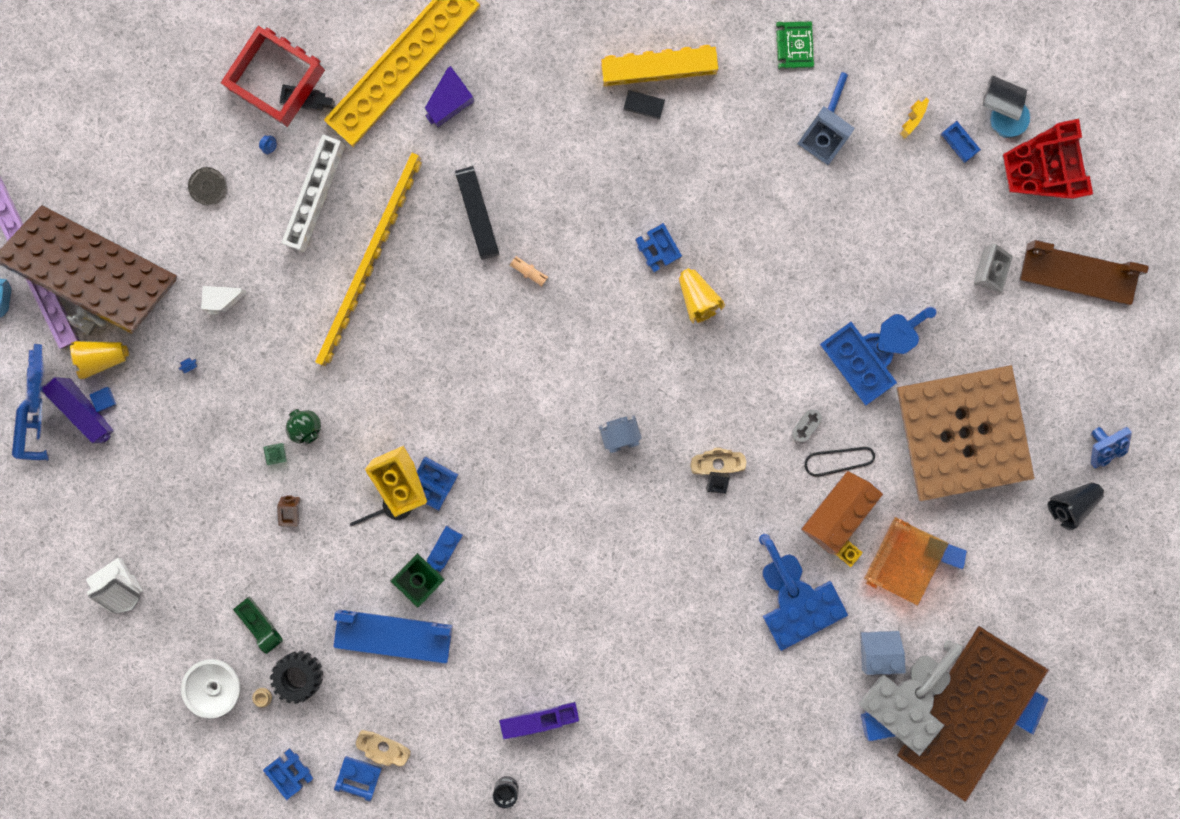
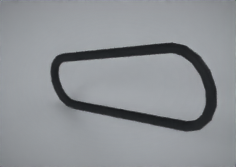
M870 447L814 452L806 457L804 467L809 475L820 477L870 465L874 462L875 453ZM864 449L872 453L870 462L820 474L810 472L807 467L809 458L814 455Z

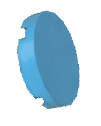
M1024 104L1018 121L993 110L990 118L991 126L1001 137H1017L1029 126V110Z

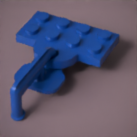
M934 307L925 308L909 321L901 314H894L881 324L880 334L869 333L864 336L861 335L852 321H850L820 343V346L866 406L897 384L886 367L891 363L894 353L906 354L917 346L919 336L913 328L927 318H934L937 311Z
M34 344L33 350H29L26 374L27 396L16 409L12 456L19 460L49 461L47 450L43 452L25 451L27 428L36 429V440H40L43 399L40 398L43 376L42 344ZM28 413L37 414L33 415L32 420H28Z
M762 534L759 537V542L765 545L773 562L763 568L762 575L769 588L779 591L777 599L779 608L762 617L780 651L849 616L831 581L813 589L808 583L800 580L803 570L794 555L787 554L781 557L769 535Z

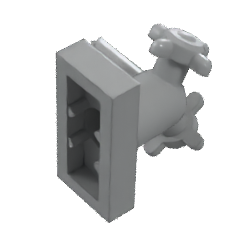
M81 307L77 308L76 316H67L71 325L88 335L92 334L97 325L100 327L106 325L104 319Z

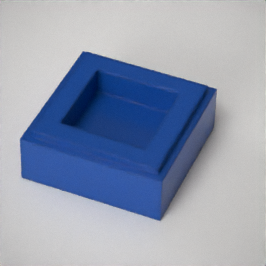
M109 387L89 394L96 412H101L117 405Z

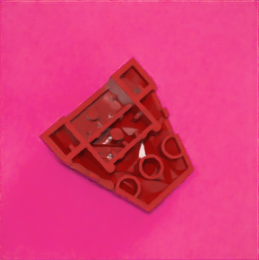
M1079 118L1059 122L1043 133L1041 132L1036 137L1002 155L1010 193L1066 199L1093 195L1090 175L1086 176L1079 142L1082 138Z

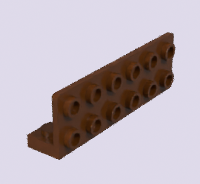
M1034 240L1027 243L1020 281L1125 305L1133 304L1138 277L1148 273L1149 265L1131 261L1120 264L1054 249L1055 244Z

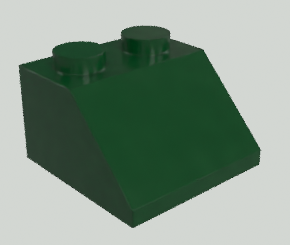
M418 553L390 580L417 608L445 581Z

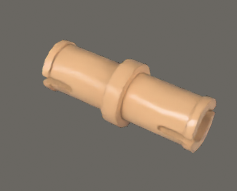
M515 256L510 264V267L522 273L523 277L526 279L527 277L541 287L548 278V276L536 270L534 265L527 264L517 256Z

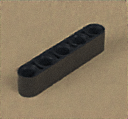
M474 166L456 170L455 174L481 260L500 255Z

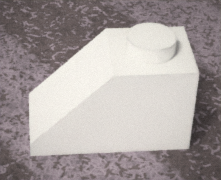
M203 286L201 309L208 311V314L220 315V312H226L246 295V290L242 288Z

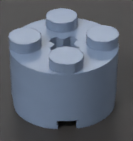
M632 415L630 420L626 416L606 422L607 426L604 428L602 425L599 426L604 447L606 450L609 449L610 453L620 451L621 447L626 445L629 448L640 444L639 440L642 439L635 415Z

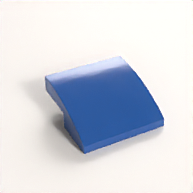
M425 456L417 470V474L427 500L426 504L439 511L459 474Z

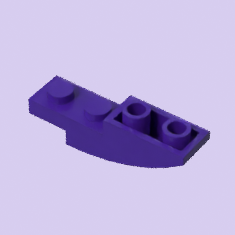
M570 702L500 719L499 723L504 740L559 728L580 720L576 702Z

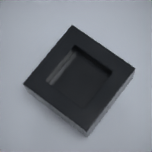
M710 472L706 487L707 492L726 494L730 480L729 473Z

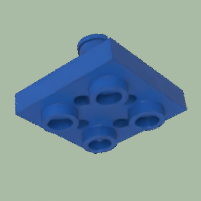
M1102 427L1092 431L1091 436L1098 442L1092 448L1090 463L1094 469L1100 466L1104 467L1116 457L1121 458L1128 453L1132 435L1128 427L1111 436H1108Z

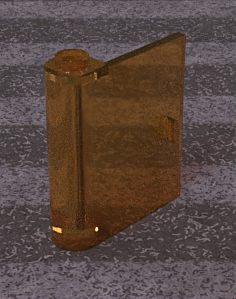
M894 517L864 577L867 580L866 584L875 589L877 586H880L918 606L949 543Z

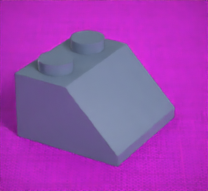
M823 106L797 144L829 165L855 128Z
M899 631L860 632L862 671L866 675L906 673L905 652Z

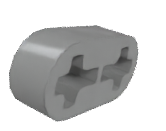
M808 410L804 413L792 430L794 440L804 442L809 439L822 420L820 412ZM815 413V418L817 419V421H812L809 425H807V422L810 420L808 415H813ZM804 426L807 427L804 431L805 437L798 438L796 431L802 430Z

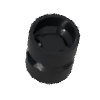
M510 776L499 778L493 791V801L498 807L502 809L513 807L518 799V782Z

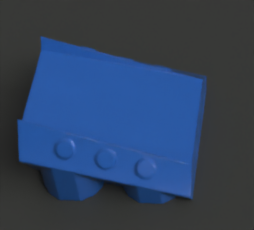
M1035 692L1017 720L1016 725L1034 735L1049 699Z

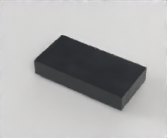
M628 90L623 110L660 120L665 99Z

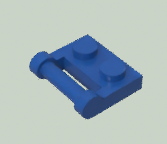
M345 756L334 791L340 792L341 790L363 797L365 801L371 802L382 767ZM344 778L368 785L369 790L343 783Z

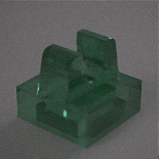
M284 443L263 447L267 466L287 462Z

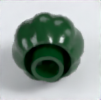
M295 409L289 414L290 418L286 423L285 429L291 441L307 445L319 437L317 433L321 430V420L315 412Z

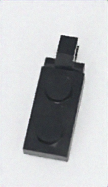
M282 85L279 101L281 105H285L297 86ZM313 89L301 108L314 111H323V107L334 109L335 101L333 98L325 97L326 94L320 90Z

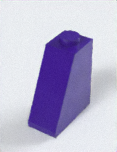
M451 66L445 71L425 106L427 112L425 117L431 125L435 123L438 128L475 102L474 97Z

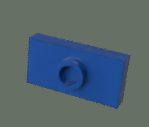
M958 121L941 133L942 137L964 163L981 151Z

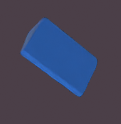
M930 537L924 555L963 569L967 550Z

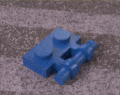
M664 223L647 232L648 241L645 242L642 236L635 239L638 244V250L643 253L647 260V266L651 267L654 273L660 270L657 264L658 261L662 260L664 265L667 266L682 257ZM652 245L658 253L654 257L649 250V247Z
M290 748L284 752L288 760L284 762L279 756L263 769L286 800L302 789L303 785L299 781L300 779L304 778L307 783L313 779L309 773L310 769L301 763L298 754H294ZM291 764L299 772L297 775H294L290 770L289 766Z

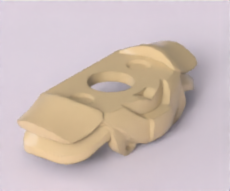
M717 447L694 456L691 459L690 467L693 474L708 475L710 472L735 473L746 469V458L741 452H732V450ZM716 459H721L724 462V467L720 470L713 467V461Z
M361 730L356 740L357 749L364 751L365 756L376 764L403 766L411 754V751L401 743L374 732ZM386 742L389 745V749L381 751L378 744Z

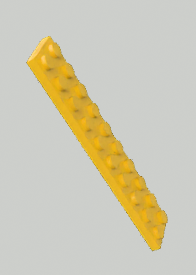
M432 0L329 113L324 121L354 147L481 7L476 0Z

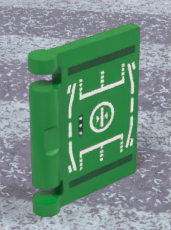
M812 21L776 22V27H784V30L776 31L778 60H785V63L778 64V69L814 67Z

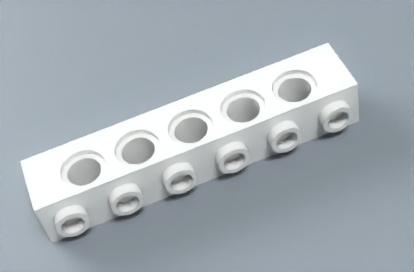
M322 135L282 240V244L305 253L345 148L341 141Z

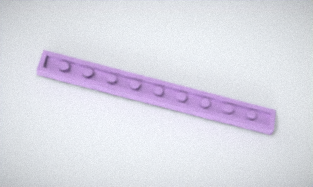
M0 177V227L8 241L23 225V222ZM27 280L59 349L72 345L71 342L80 341L73 325L67 319L68 315L59 296Z

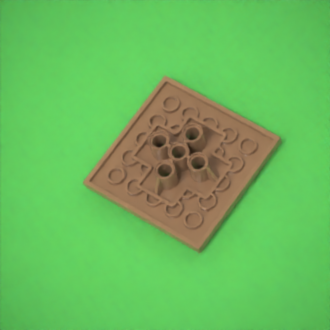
M1012 365L896 387L919 501L1035 479ZM958 409L962 412L960 419H957L955 416V412ZM980 424L984 426V432L982 434L978 432V427L980 426ZM961 428H964L966 431V435L963 438L959 435ZM943 431L947 434V439L944 442L940 439ZM965 447L969 448V455L967 457L963 455Z

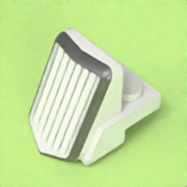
M117 558L86 579L91 588L86 592L88 597L109 612L116 614L133 610L140 599L139 593L143 591L135 576L130 575L122 558Z

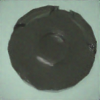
M202 167L190 176L188 191L196 202L204 206L215 205L225 198L227 193L226 179L220 171L211 167Z

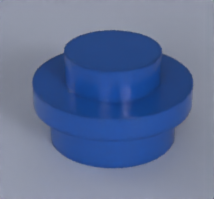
M271 135L263 136L259 142L260 150L267 155L274 152L277 147L276 139Z
M189 357L180 362L181 366L178 369L182 370L185 374L198 367L195 363L197 360H191Z

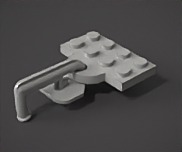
M952 641L944 643V648L948 653L939 664L929 656L919 657L910 669L911 679L903 681L898 686L882 674L858 703L919 756L944 727L941 722L930 714V711L933 707V695L942 693L950 682V674L947 670L963 651V647L960 644Z

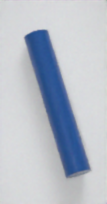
M841 72L828 109L833 113L848 77V74L845 72Z

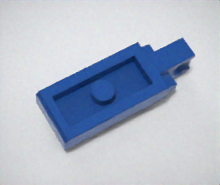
M446 525L428 556L427 563L435 570L441 572L463 534Z

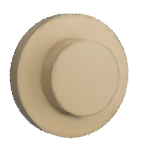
M266 688L257 689L252 696L253 703L261 708L268 706L272 701L271 692Z

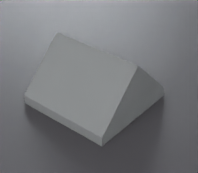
M997 244L985 247L973 284L1002 292L1013 256Z

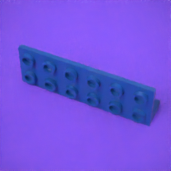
M341 609L334 613V621H337L334 648L439 663L448 662L453 625Z

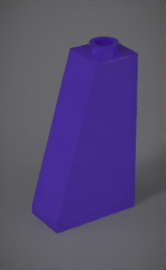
M54 377L41 388V392L91 443L103 444L111 438L110 434L114 430L102 415L96 412L95 407L71 378Z

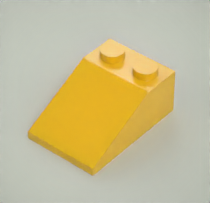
M404 446L372 459L365 468L366 473L394 517L427 503L414 462Z

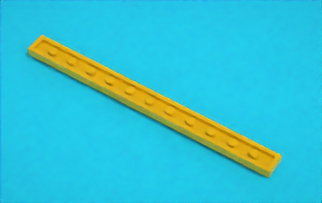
M413 152L406 163L315 360L320 365L326 366L327 363L330 364L334 356L332 351L335 346L340 344L342 339L340 334L343 328L346 329L350 322L349 314L351 311L354 312L357 307L358 301L356 299L365 290L366 284L364 282L367 276L370 277L374 270V266H372L374 260L379 259L382 252L380 247L383 242L388 240L390 235L388 230L391 224L394 225L398 218V214H396L398 208H402L405 203L406 197L404 195L407 190L412 188L414 183L412 178L415 172L418 173L422 166L421 158Z

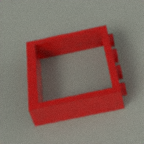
M258 25L220 83L232 93L288 127L325 72V69L320 65L321 61L317 57L305 55L307 52L299 46L294 48L286 38L282 36L278 38L276 33L270 28L266 27V29H263ZM265 39H268L310 65L281 111L276 110L236 84Z

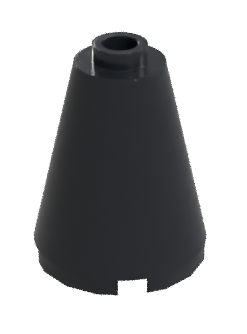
M1093 482L1049 498L1050 501L1047 503L1048 509L1055 520L1059 519L1062 522L1060 526L1067 530H1074L1078 528L1104 498V490L1099 484Z

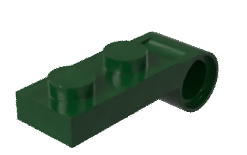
M250 596L233 609L257 639L258 647L265 654H268L283 642L281 635Z

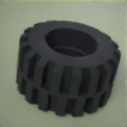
M295 651L287 654L276 663V666L272 669L273 674L270 675V680H273L270 685L271 688L275 687L276 690L273 692L275 695H280V700L285 698L287 699L286 703L294 701V704H298L301 701H306L318 691L323 681L321 678L323 671H320L322 665L321 663H316L318 660L316 657L311 658V654H304V651H299L298 653ZM297 667L305 673L306 684L304 687H296L289 682L287 676L289 668Z

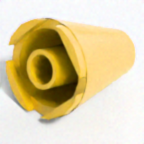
M688 268L680 273L679 282L692 324H694L695 320L697 323H700L715 316V311L718 308L720 310L724 309L726 305L723 299L695 269L691 270Z
M74 341L70 345L73 365H76L77 369L79 368L76 374L80 380L126 361V357L129 356L127 345L123 346L122 342Z

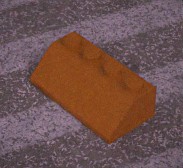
M847 471L801 530L826 552L837 554L879 501L883 493L869 481Z

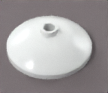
M216 659L203 660L193 665L186 672L181 685L182 698L188 709L194 714L204 718H217L229 712L237 703L240 695V681L234 669L227 663ZM212 683H216L218 688L214 689Z

